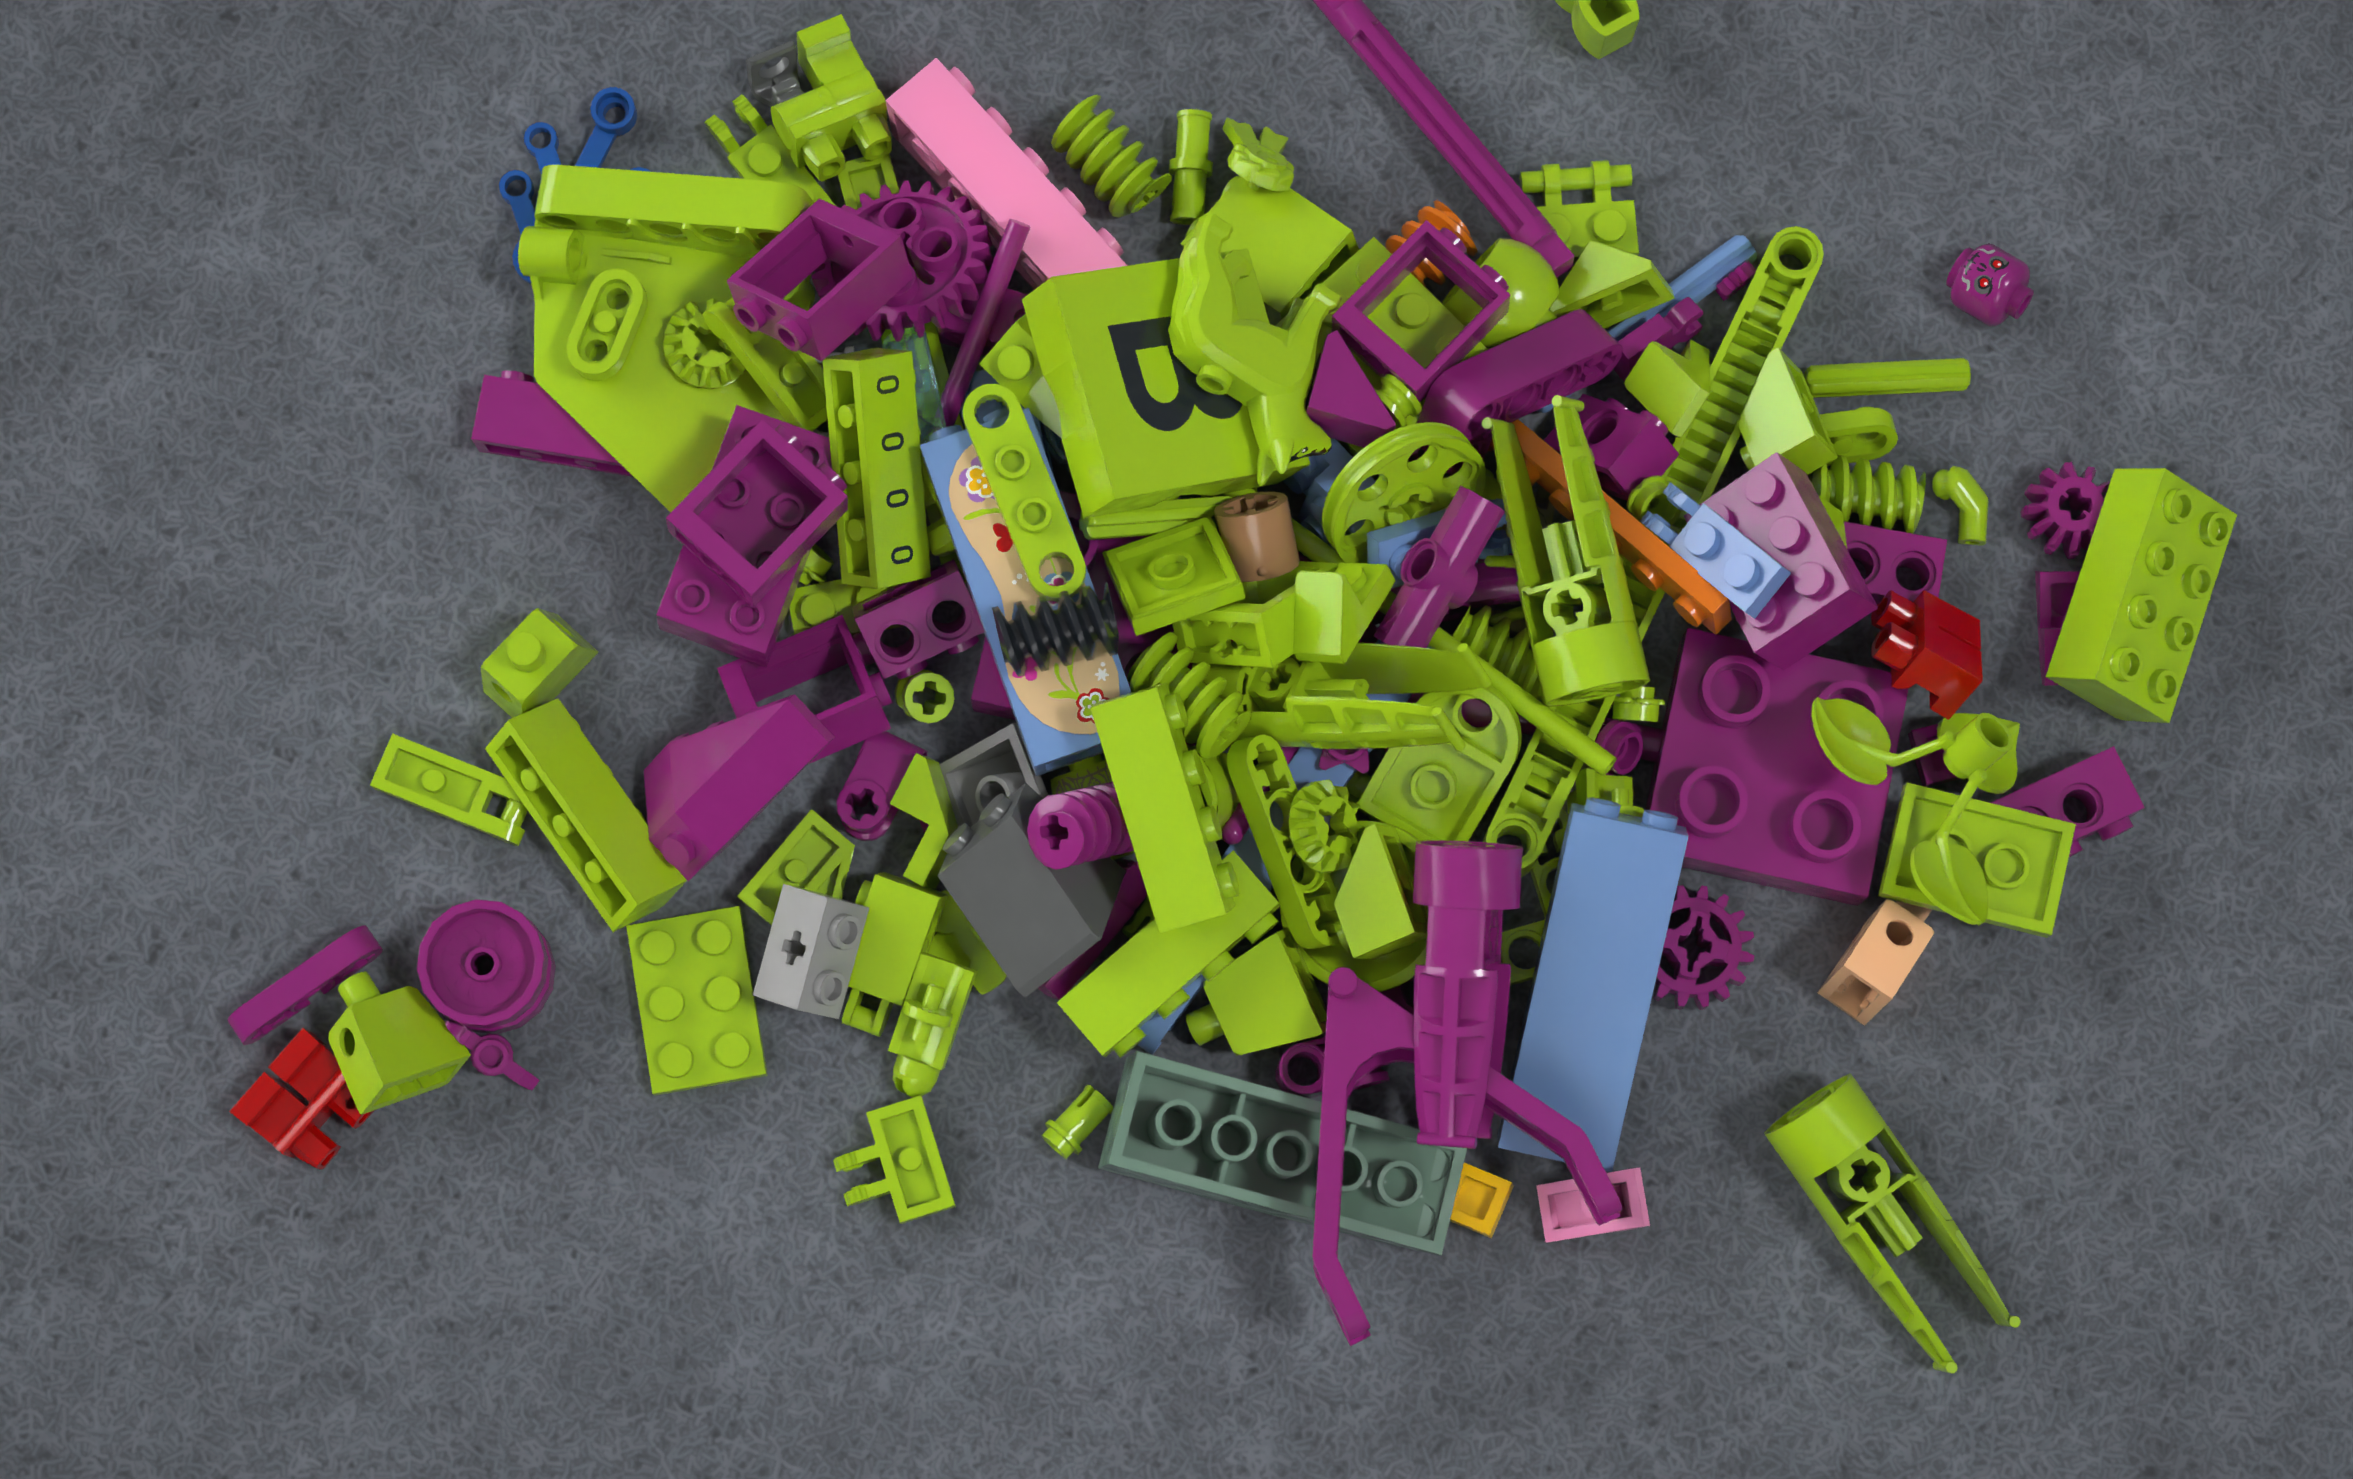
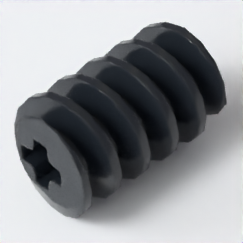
M1105 582L1102 600L1098 599L1090 586L1082 587L1080 605L1075 604L1067 591L1060 592L1058 608L1054 611L1044 596L1037 597L1035 614L1030 616L1021 601L1015 602L1012 620L1007 621L998 606L992 607L1004 662L1010 663L1018 677L1026 675L1029 657L1033 658L1041 672L1049 670L1051 652L1056 653L1064 666L1072 665L1074 647L1080 649L1087 661L1094 660L1096 644L1100 641L1110 656L1117 655L1119 632L1107 582Z

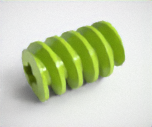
M1093 95L1078 103L1066 115L1055 131L1051 144L1056 152H1067L1065 159L1070 168H1082L1080 172L1081 181L1089 186L1096 184L1094 193L1097 199L1103 202L1111 200L1109 212L1112 216L1119 218L1135 213L1150 204L1166 189L1172 181V176L1170 173H1166L1156 179L1150 176L1157 166L1158 160L1155 157H1151L1139 163L1136 158L1142 151L1144 144L1141 141H1136L1124 147L1122 142L1129 133L1130 128L1127 125H1121L1110 131L1107 127L1114 118L1115 112L1110 108L1096 115L1093 110L1099 103L1101 96Z
M1837 455L1838 458L1833 460L1829 470L1826 464L1807 475L1818 496H1821L1843 512L1844 522H1848L1852 513H1858L1860 524L1870 526L1874 517L1879 516L1881 517L1882 528L1892 530L1897 519L1903 520L1905 532L1914 534L1923 509L1926 487L1925 472L1922 473L1917 482L1914 467L1904 465L1895 479L1892 464L1882 461L1874 475H1872L1869 460L1860 458L1850 473L1847 457Z
M1484 605L1473 615L1469 613V607L1452 636L1461 643H1467L1474 653L1545 704L1533 651L1529 649L1530 637L1528 629L1524 628L1514 637L1510 638V618L1505 616L1495 625L1490 626L1491 607Z
M1169 632L1146 648L1137 658L1127 677L1128 683H1130V690L1135 692L1167 682L1170 693H1178L1186 710L1188 726L1181 728L1185 742L1189 744L1197 743V753L1203 758L1216 757L1225 751L1244 731L1251 720L1252 712L1246 711L1242 714L1237 712L1244 697L1240 691H1235L1225 699L1220 697L1227 685V680L1224 677L1219 676L1208 684L1204 682L1211 666L1207 662L1203 661L1191 670L1188 668L1194 656L1192 648L1185 647L1173 655L1171 651L1177 642L1178 636L1174 632Z

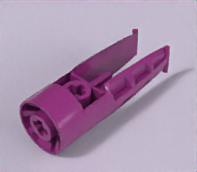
M1416 841L1413 903L1428 906L1426 965L1416 964L1414 976V1071L1416 1111L1420 1133L1417 1134V1144L1476 1149L1477 1138H1492V1128L1490 1127L1494 1112L1486 1108L1484 1104L1489 1067L1501 1074L1511 977L1510 964L1501 963L1503 910L1520 908L1523 850L1521 846L1473 841Z

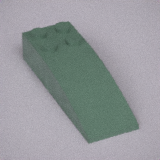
M1136 1051L1126 1057L1098 1169L1314 1226L1322 1102ZM1347 1109L1339 1232L1438 1256L1442 1255L1467 1148L1417 1144V1134L1420 1133L1419 1129Z

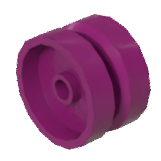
M478 899L452 906L431 923L420 943L417 972L423 993L435 1008L450 1020L466 1026L473 1032L501 1034L521 1028L539 1014L553 991L556 968L549 942L523 913L499 901ZM485 958H488L491 962L494 961L491 972L483 975L482 970L478 968L480 962Z

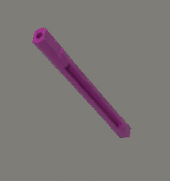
M1312 0L1513 240L1525 243L1541 253L1551 265L1556 277L1572 268L1575 256L1558 237L1554 227L1362 0Z

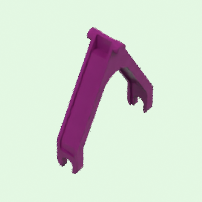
M1340 967L1330 974L1328 981L1312 1258L1316 1279L1347 1342L1352 1346L1371 1336L1368 1330L1371 1327L1338 1260L1347 1102L1359 1080L1375 1068L1399 1061L1414 1063V1015L1359 979L1353 970ZM1489 1067L1484 1106L1564 1160L1589 1211L1599 1226L1620 1217L1619 1211L1623 1210L1621 1202L1585 1132L1548 1105Z

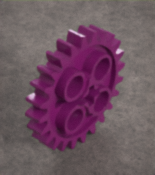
M904 181L899 193L892 194L885 184L881 185L880 198L872 200L865 193L860 194L862 207L855 210L846 205L841 207L843 210L900 235L913 274V279L861 325L853 335H858L868 327L872 340L878 341L885 330L888 329L892 331L895 342H899L903 337L905 329L913 328L918 338L924 336V324L930 321L940 329L945 328L943 315L948 311L962 317L964 315L960 303L962 299L978 301L979 294L975 284H983L987 279L986 266L991 265L994 260L989 248L993 244L979 209L972 210L968 197L962 196L955 200L953 191L949 186L935 195L931 181H926L918 192H913L909 181ZM829 259L814 270L815 274L811 275L820 300L853 270Z

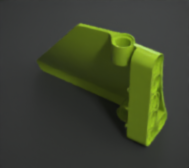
M570 165L544 166L542 168L534 214L535 224L534 226L524 228L518 247L520 271L524 276L530 277L535 301L534 377L537 383L667 510L672 512L711 472L736 405L786 423L787 421L747 370L734 382L723 387L711 389L693 386L679 378L670 368L663 349L664 333L670 318L690 301L699 302L714 298L716 301L725 303L731 299L732 294L727 279L815 202L804 189L793 184L778 181ZM608 269H625L633 273L643 285L647 294V308L622 368L608 379L590 380L581 376L570 363L566 353L567 339L593 279ZM811 274L783 299L806 311L812 308L815 300V289L810 281ZM626 295L616 296L611 302V308L615 310L624 308L628 303L629 297ZM699 331L694 333L700 340L695 360L698 361L703 354L706 355L711 349L724 353V349L718 344L720 338L713 334L712 331L708 335H704ZM595 347L590 353V360H602L607 354V347Z

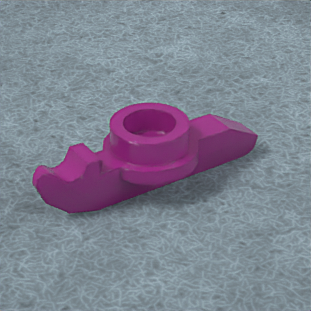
M449 1020L445 1022L447 1029L456 1040L471 1049V1061L478 1072L486 1076H496L503 1073L520 1086L531 1091L540 1082L534 1075L513 1061V1049L511 1043L505 1037L489 1033L480 1037L462 1024Z

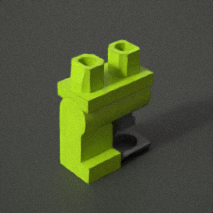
M842 14L796 32L798 62L813 88L811 91L805 93L800 89L796 48L792 40L746 59L748 82L752 94L757 101L771 107L773 125L785 146L790 150L791 157L798 169L807 165L818 180L823 182L839 175L846 168L842 150L858 145L865 160L871 161L886 156L892 151V137L887 124L885 98L880 89L877 88L872 75L865 68L851 41L850 29ZM776 57H783L775 66L760 70L767 61Z

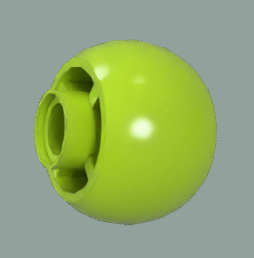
M1500 238L1488 247L1474 262L1480 268L1488 265L1496 270L1509 286L1507 292L1511 295L1508 313L1480 341L1488 350L1557 319V316L1549 308L1560 293L1558 279L1551 265L1541 253L1525 243L1513 239ZM1456 284L1441 302L1465 327L1483 309Z

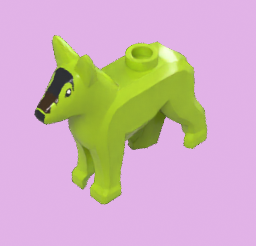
M1207 212L1199 218L1193 238L1185 244L1180 256L1178 285L1173 301L1168 332L1174 355L1191 372L1197 375L1196 382L1202 389L1216 395L1228 394L1248 407L1252 428L1259 447L1257 482L1259 486H1263L1274 468L1280 474H1284L1290 462L1303 457L1325 455L1332 449L1331 438L1319 425L1308 417L1305 409L1307 395L1314 378L1316 347L1321 324L1326 315L1338 308L1341 296L1323 284L1315 285L1309 298L1302 300L1297 297L1294 299L1281 328L1259 320L1239 319L1234 286L1239 279L1248 277L1253 267L1235 249L1229 252L1223 259L1221 258L1222 244L1230 238L1233 227L1217 215Z

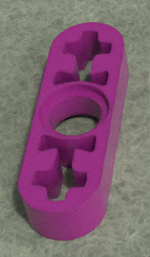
M366 925L359 926L339 937L241 1005L228 1017L227 1021L243 1045L252 1044L310 1005L311 1002L308 999L321 990L323 994H326L375 960L382 953L383 949Z

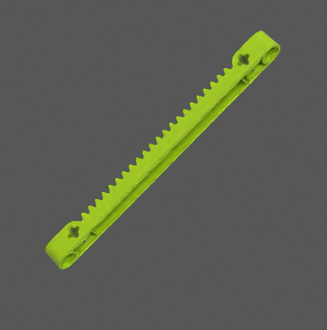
M1798 226L1787 227L1777 232L1770 241L1710 366V395L1682 437H1676L1673 443V447L1680 455L1662 477L1665 478L1666 482L1672 481L1698 504L1711 497L1740 437L1741 431L1738 422L1767 355L1778 347L1782 348L1822 265L1824 256L1822 243L1814 233L1806 228ZM1785 254L1794 255L1800 259L1804 268L1801 270L1788 269L1782 264L1779 256ZM1655 498L1650 501L1649 505L1654 502ZM1681 510L1676 522L1670 526L1678 534L1687 524L1684 518L1687 512ZM1657 536V537H1658L1660 540H1662L1667 546H1670L1667 542H1665L1663 539H1661L1659 536ZM1620 554L1623 559L1625 575L1642 642L1665 591L1660 587L1656 591L1647 588L1632 572L1631 566L1633 564ZM1616 695L1578 704L1547 707L1595 741ZM1536 728L1483 839V842L1497 843V839L1503 835H1513L1520 838L1526 847V855L1522 857L1521 877L1528 874L1538 860L1584 764L1583 761L1538 728Z

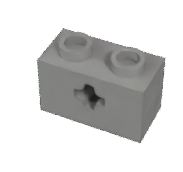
M783 884L753 996L798 1011L839 1019L869 907L823 893Z

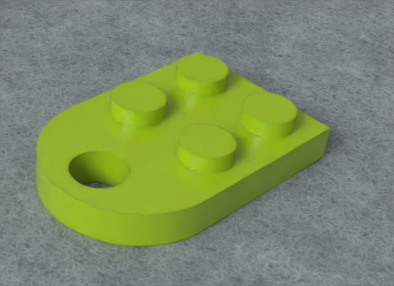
M1491 685L1488 688L1464 691L1424 693L1416 704L1440 706L1465 742V749L1458 752L1451 743L1389 748L1357 802L1360 805L1359 808L1384 823L1407 831L1420 841H1469L1513 767L1521 747L1522 734L1518 715L1508 699ZM1472 698L1485 701L1492 711L1491 723L1484 727L1469 725L1462 716L1461 708L1463 702Z

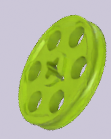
M1424 422L1411 424L1379 437L1357 453L1334 480L1326 496L1322 512V526L1327 540L1345 563L1368 564V532L1422 517L1448 507L1460 485L1482 497L1486 483V470L1482 457L1462 432L1443 423ZM1429 445L1427 451L1420 458L1408 462L1409 457L1415 450ZM1459 462H1464L1458 472L1450 477L1443 478L1450 467ZM1379 474L1378 479L1373 485L1365 490L1358 491L1363 481L1372 475ZM1366 519L1359 530L1350 535H1345V532L1352 524Z

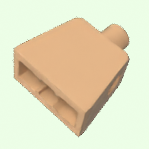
M1886 899L1867 919L1817 993L1865 1026L1893 999L1934 935L1932 927L1924 923L1932 909Z

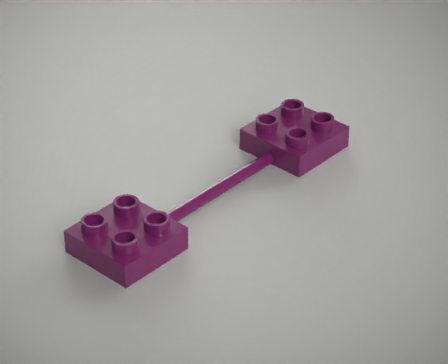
M1059 491L1099 600L1103 599L1105 582L1108 584L1119 632L1117 653L1127 678L1129 671L1141 653L1163 635L1174 632L1173 624L1138 636L1135 635L1107 570L1103 553L1152 535L1088 540L1085 538L1083 531L1079 529L1078 521L1081 519V507L1077 494ZM1687 628L1679 642L1662 729L1631 723L1635 731L1643 739V750L1640 759L1655 762L1645 810H1655L1678 817L1677 825L1686 827L1689 837L1682 863L1683 868L1858 906L1869 895L1893 767L1886 765L1887 777L1878 785L1857 782L1842 773L1832 764L1819 744L1813 727L1812 703L1817 697L1824 700L1839 698L1864 706L1875 714L1884 725L1891 741L1889 752L1896 754L1909 688L1897 689L1891 687V672L1810 654L1783 671L1754 653L1749 642L1746 640ZM985 637L971 696L973 711L1016 720L989 643ZM1177 643L1171 651L1173 655L1178 652ZM1189 663L1188 668L1190 670L1192 669L1193 663ZM1413 693L1406 703H1411L1416 693ZM1517 713L1521 733L1533 736L1537 727ZM1606 717L1603 724L1607 725L1615 719Z

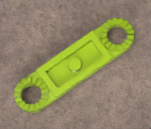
M999 384L981 385L974 389L964 402V424L1029 583L1036 594L1040 597L1044 596L1047 601L1058 602L1059 593L1067 591L1072 598L1079 593L1084 585L1086 578L1085 561L1023 410L1015 394L1007 387ZM986 400H996V402H1002L1004 406L1006 405L1009 411L1006 422L1002 426L992 429L980 425L975 418V414L977 412L976 409L980 407L981 403L984 404ZM1057 556L1068 559L1067 561L1074 568L1073 576L1069 582L1061 586H1052L1041 578L1040 567L1045 563V560Z

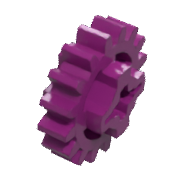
M1683 885L1677 886L1671 915L1682 911L1687 912L1684 923L1676 929H1667L1662 955L1666 957L1674 969V975L1671 978L1659 965L1655 982L1658 985L1654 994L1655 1000L1660 1001L1669 992L1675 995V1009H1683L1688 999L1694 998L1698 1009L1703 1010L1709 1006L1710 993H1713L1721 1002L1730 997L1726 982L1736 986H1741L1745 982L1746 977L1737 967L1738 965H1750L1754 961V955L1742 951V945L1750 942L1754 938V934L1751 931L1738 930L1737 924L1746 915L1743 910L1730 915L1724 910L1728 904L1729 896L1723 894L1715 902H1711L1708 900L1707 886L1701 885L1694 898H1689ZM1710 917L1722 928L1727 940L1717 937L1709 925ZM1695 928L1694 935L1697 936L1696 945L1700 948H1705V952H1700L1688 967L1687 950L1678 946V943H1682ZM1708 965L1724 967L1723 971L1715 979L1696 985L1700 970Z

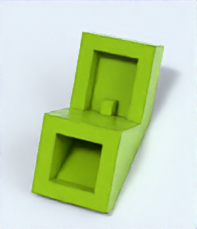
M916 753L890 804L929 825L903 876L923 887L936 889L940 882L937 875L947 855L943 850V846L949 836L958 828V824L939 762Z

